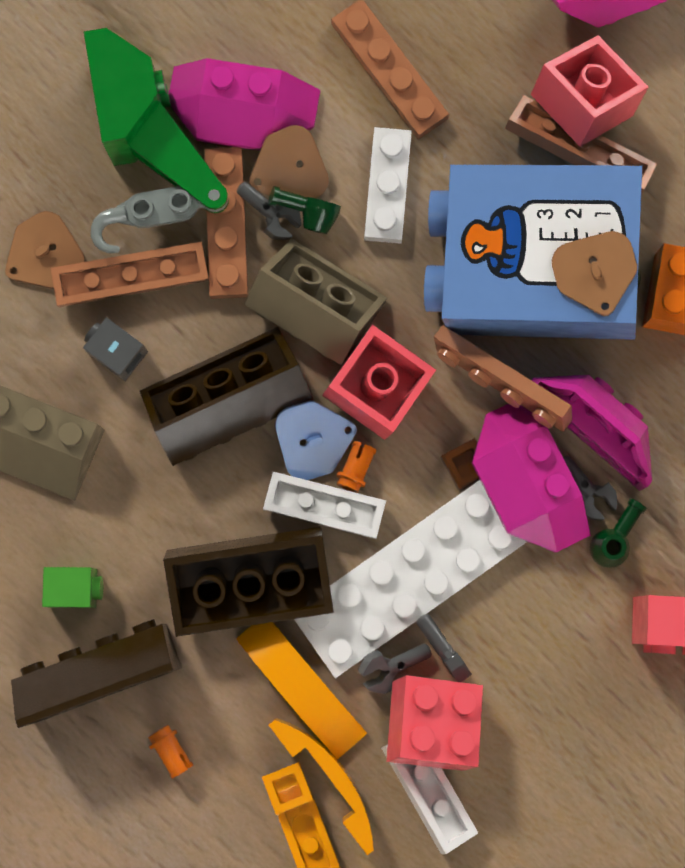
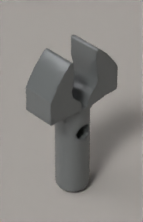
M243 182L238 186L237 194L266 217L267 227L263 232L271 239L289 240L293 236L280 226L279 218L288 219L297 229L301 226V216L298 210L280 205H269V200L248 182Z
M566 455L563 457L583 496L587 518L599 521L604 520L605 517L594 506L593 495L603 498L610 509L615 511L617 509L616 490L609 482L604 486L594 485L570 456Z
M425 614L421 616L416 622L418 627L440 656L457 682H462L471 676L472 673L462 658L447 642L445 636L430 615Z
M423 643L391 659L383 657L379 650L367 654L358 669L359 673L363 677L378 669L381 670V673L377 678L366 681L363 685L369 691L385 694L392 691V682L396 674L429 659L432 655L431 649L427 644Z

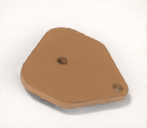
M299 125L288 126L265 138L249 178V184L268 196H270L273 186L280 187V190L317 198L326 191L329 183L327 170L312 134L306 128ZM298 160H301L303 163L301 167L296 166ZM256 178L261 179L259 185L254 184Z
M43 211L17 226L5 273L10 279L54 289L50 268L85 262V257L61 217L56 213ZM56 245V249L51 251L50 247ZM16 268L17 273L11 274V270Z
M615 231L565 243L556 249L552 257V268L559 292L601 316H609L613 313L637 273V263L631 242L625 235ZM591 258H595V259L597 260V262L594 261V262L590 263L589 260H590ZM605 303L609 305L607 310L601 308Z

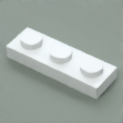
M374 127L364 234L365 241L402 244L412 130Z
M273 472L263 510L376 539L386 500Z
M388 744L381 748L386 758ZM389 762L441 854L449 853L478 834L477 829L442 768Z

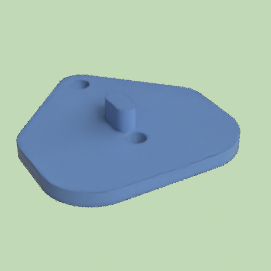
M307 401L287 407L278 414L275 421V429L287 471L291 476L304 480L332 473L357 432V428L352 421L315 401ZM346 427H351L350 432H345L344 430ZM302 439L307 441L305 445L300 444Z

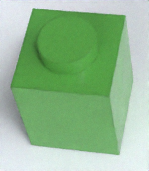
M44 567L42 607L96 608L97 600H102L103 577L97 576L98 569L91 567Z

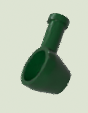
M273 186L269 196V205H280L301 211L304 229L322 234L329 232L337 220L341 206L283 191L280 190V187Z
M630 498L627 502V508L613 529L601 530L593 536L590 542V554L593 560L600 566L607 568L617 567L627 559L630 546L626 537L641 513L644 514L647 509L640 502ZM610 540L616 541L619 545V551L615 555L607 552L606 545Z

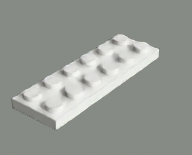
M479 480L330 585L334 613L294 620L334 678H337L364 659L367 654L378 649L416 622L421 616L430 612L527 542L506 533Z

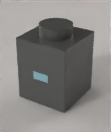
M107 317L101 324H94L84 339L87 343L83 349L123 381L128 379L148 353L141 342Z

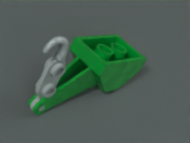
M108 28L84 31L101 140L113 165L119 166L136 163L139 160L174 186L137 193L117 207L100 212L91 225V239L94 245L100 251L108 254L120 252L119 246L109 245L103 240L102 232L110 224L121 223L138 228H150L187 221L201 208L211 213L223 212L229 204L226 188L221 184L165 109V107H171L163 71H155L150 56Z

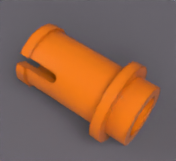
M354 441L343 471L338 472L336 476L339 478L337 482L339 487L358 493L360 488H365L366 483L363 480L377 450L367 444L362 447V442Z
M166 725L148 737L151 742L149 748L150 750L155 748L170 773L171 779L191 768L193 763L192 761L190 762L175 737V734L178 733L176 729L172 731L169 725Z

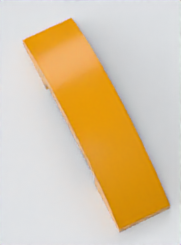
M274 622L251 625L236 638L277 691L337 759L367 734L365 729L332 693Z
M278 718L274 719L268 726L291 756L294 757L306 747L353 810L342 818V823L364 852L369 855L374 851L370 821L365 804L350 775L337 758L312 735L289 722Z
M297 762L263 776L262 780L275 814L279 818L297 868H341L300 763Z

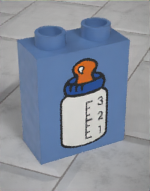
M450 165L449 190H431L429 197L430 237H446L445 265H427L424 278L425 311L442 312V320L445 326L458 335L635 340L642 166ZM615 231L625 235L631 242L637 263V273L613 313L609 316H601L559 292L552 268V257L556 249L565 243ZM591 258V259L589 260L590 263H592V262H594V261L597 262V260H596L595 258ZM605 303L601 308L607 310L609 305Z

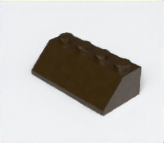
M278 327L140 390L153 429L172 466L182 461L193 459L198 454L219 444L227 443L232 438L253 428L265 425L268 421L277 418L278 414L287 407L314 400L300 366Z
M321 527L169 549L163 558L176 637L334 613Z
M153 619L132 627L134 634L123 639H119L118 634L115 633L96 640L97 648L82 653L80 647L63 652L58 655L60 662L45 667L43 661L21 668L22 676L11 680L17 727L21 728L35 724L182 669L167 624L156 625Z

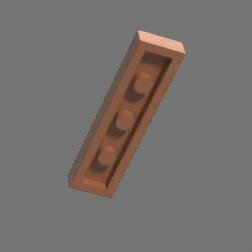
M364 0L356 1L331 19L334 29L418 140L448 120L449 113Z
M525 95L521 98L505 127L506 130L573 165L642 166L641 195L657 166V163L602 135L579 147L537 101Z
M239 147L204 149L205 162L226 188L229 197V204L223 212L211 213L206 210L209 296L211 299L247 298L248 270L245 200L237 194L238 186L244 182L243 150Z
M202 241L50 268L58 307L209 281Z
M444 325L433 336L438 352L437 355L445 364L453 368L457 365L469 372V377L478 385L485 388L490 385L501 392L500 396L511 406L519 408L521 405L531 411L533 418L547 428L554 426L564 432L571 423L572 405Z

